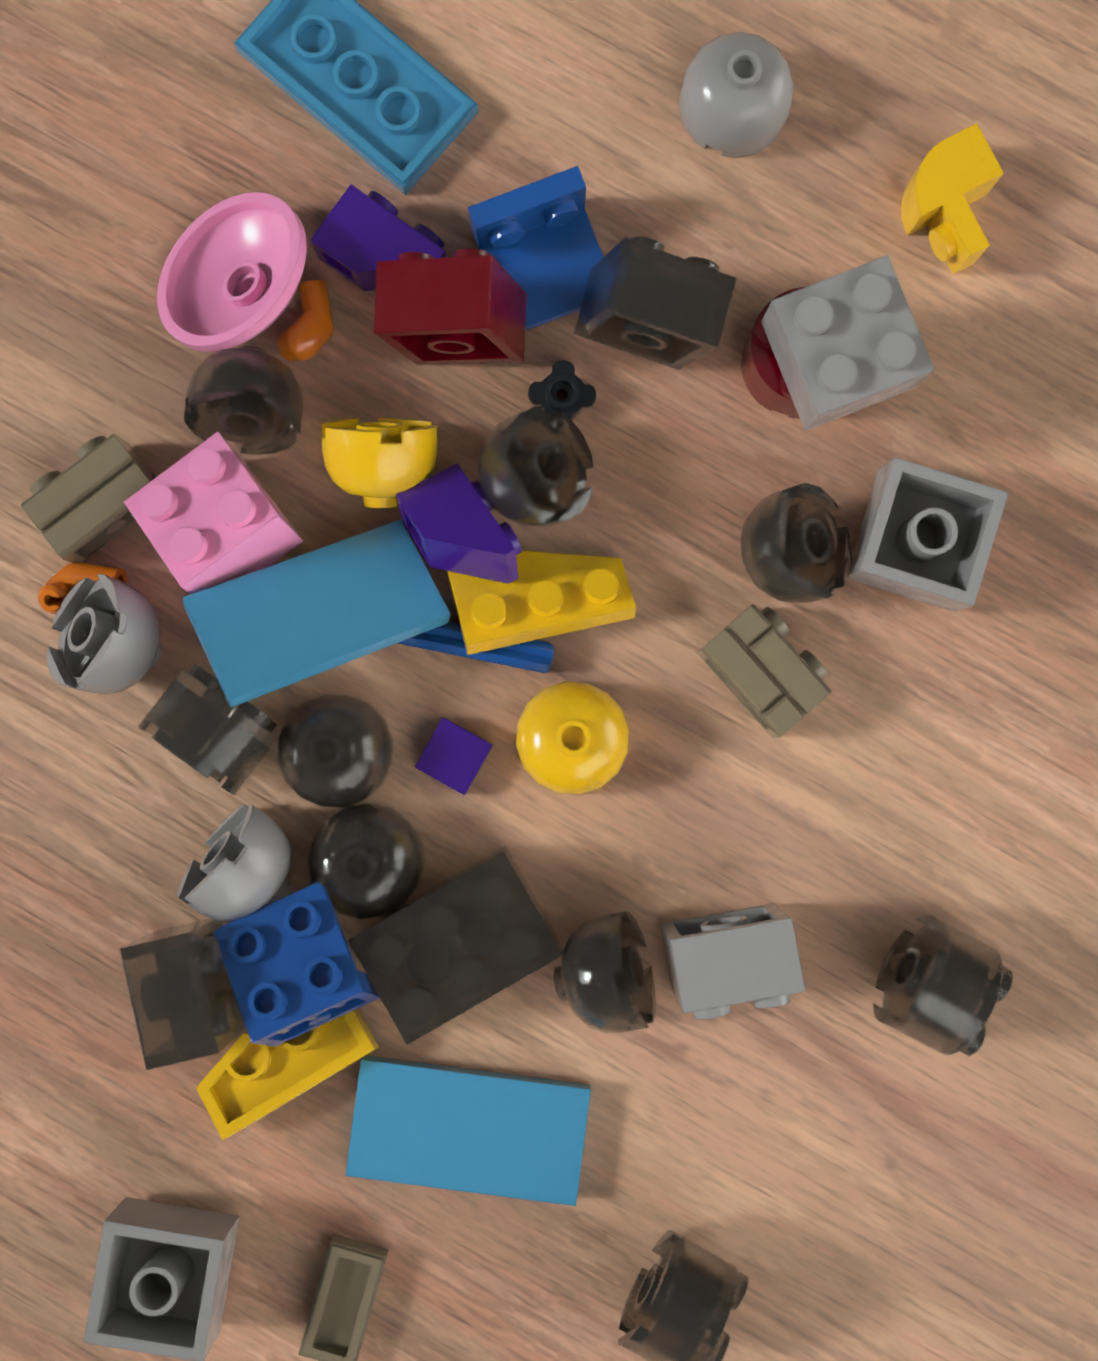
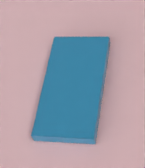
M271 0L234 42L241 56L404 195L413 188L478 114V104L356 0Z
M401 520L183 597L185 611L230 708L449 623L451 615Z
M366 1055L361 1058L345 1176L576 1206L591 1092L590 1084Z

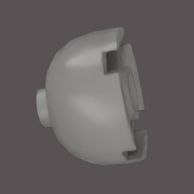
M736 32L718 36L702 46L685 71L679 99L682 123L694 142L703 148H706L707 144L714 150L723 151L722 156L730 158L754 155L772 144L780 134L790 114L794 94V83L790 65L778 47L760 35Z
M97 574L99 580L94 581L84 578L74 586L63 600L51 628L61 632L58 650L48 647L47 661L50 675L59 685L79 691L108 695L122 692L132 687L156 664L161 653L160 625L155 608L137 589L104 574Z
M251 803L249 807L244 804L228 816L209 837L205 844L210 849L201 864L196 860L192 861L179 885L177 897L192 909L214 921L230 923L243 918L260 908L286 897L291 883L285 879L291 867V845L284 831L269 816Z

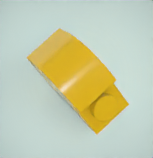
M977 123L942 140L928 152L907 184L901 202V218L907 236L927 226L930 230L929 242L934 254L940 261L947 262L953 275L973 265L990 246L969 204L986 196L1004 174Z

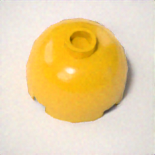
M346 418L323 422L322 452L325 468L332 481L344 492L363 496V505L365 507H397L396 494L406 491L429 478L435 468L437 424L432 425L430 421L408 418H377V422L359 423V418Z
M564 681L544 688L526 704L517 722L516 748L522 766L537 784L557 794L582 795L602 788L619 773L628 755L630 730L623 709L608 692L587 682Z

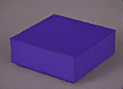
M442 717L415 768L457 792L466 795L491 751L493 744Z

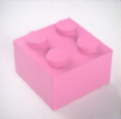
M216 432L124 501V504L181 588L189 594L269 567L303 542L245 460L219 432Z

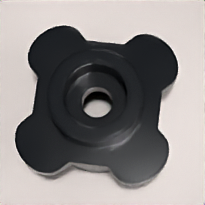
M561 360L554 363L552 373L542 382H533L530 385L528 398L533 405L541 406L554 428L566 429L572 424V419L579 415L582 408H590L594 405L596 390L592 385L584 384L576 376L575 367L571 362ZM565 390L568 396L566 399L560 400L557 397V392Z

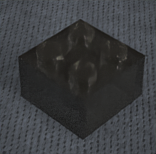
M635 236L630 239L625 237L591 268L574 334L679 370L719 347L737 278L719 272V266L711 260L701 257H687L683 259L664 252L665 247L663 244L654 239L642 236Z
M206 919L154 931L120 948L146 1070L218 1054L246 1028L221 957L219 940L214 936V931L223 926L222 922Z

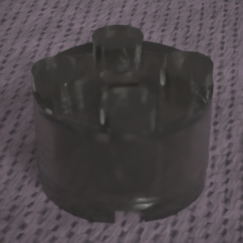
M195 663L188 673L183 669L179 672L138 727L153 735L151 738L206 778L211 776L220 783L224 776H227L228 778L221 788L235 796L277 741V738L271 734L277 724L248 701L239 704L237 708L235 706L230 707L229 702L225 700L226 697L218 679Z
M923 915L916 919V921L924 924V926L915 934L904 930L897 937L882 963L875 988L884 992L883 1007L873 1003L874 1015L879 1022L941 1054L952 1055L961 1052L971 1056L983 1044L986 1035L985 1024L996 1002L1001 1001L1008 994L1012 986L1013 973L1009 968L1003 966L1001 956L994 947L933 915Z
M669 1230L663 1234L652 1249L654 1253L661 1256L658 1263L654 1264L650 1270L642 1267L632 1286L619 1323V1329L627 1334L618 1339V1344L646 1361H722L730 1341L729 1333L723 1331L730 1311L736 1310L742 1302L747 1291L749 1278L739 1272L732 1263L677 1232Z

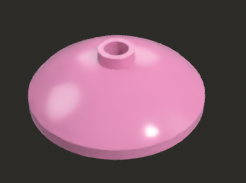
M260 192L244 193L230 197L200 215L177 240L166 259L160 275L157 290V306L160 319L166 330L186 347L203 352L222 351L238 346L266 330L283 313L292 300L303 274L307 241L305 229L298 215L280 198Z

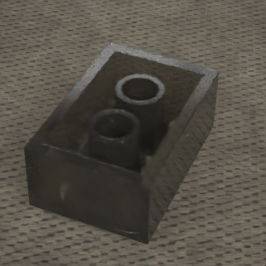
M506 846L361 928L348 940L406 1045L563 956L562 943Z

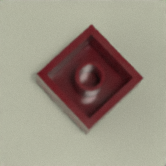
M461 249L455 252V257L434 258L422 252L401 253L398 260L377 261L374 334L416 365L524 361L527 293L493 255L484 250Z

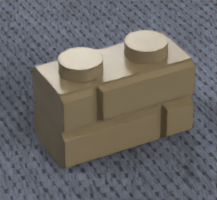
M115 434L108 438L98 436L86 442L77 451L76 456L79 460L62 473L60 471H52L40 477L31 486L30 491L33 495L21 504L23 510L35 526L42 531V535L63 560L72 563L83 562L133 524L136 520L124 504V501L155 479L133 448Z
M752 604L704 645L697 654L772 738H780L830 694L831 689L823 682L829 674L812 653L804 650L799 655L784 637L790 633V630L776 612L769 607L760 611L755 604Z

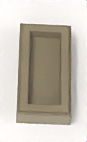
M333 1234L298 1355L318 1361L358 1360L388 1249Z

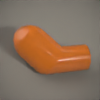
M309 280L302 282L298 286L303 314L287 331H283L277 339L278 351L288 361L294 362L299 359H310L316 355L333 335L334 324L327 283L324 280Z
M82 562L70 563L59 570L41 587L38 592V602L46 612L57 614L63 600L79 581L84 578L97 581L99 580L97 574H104L127 584L126 571L123 568Z

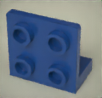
M578 166L468 207L471 232L477 248L493 255L527 293L525 331L609 300L616 293V287L585 211L586 185Z
M314 883L214 931L220 955L251 1043L276 1047L381 998L374 977L357 970L327 889L321 883Z

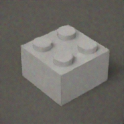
M888 255L772 300L761 321L805 432L915 389L935 370Z
M894 457L878 470L845 578L952 612L974 606L1008 492Z
M773 903L661 923L672 989L684 1014L694 1012L696 1019H712L729 1014L731 1012L730 1005L753 1001L756 1008L778 1007L791 1001L789 994L805 992L792 918Z
M126 1197L104 1220L83 1343L191 1361H204L221 1330L240 1216Z

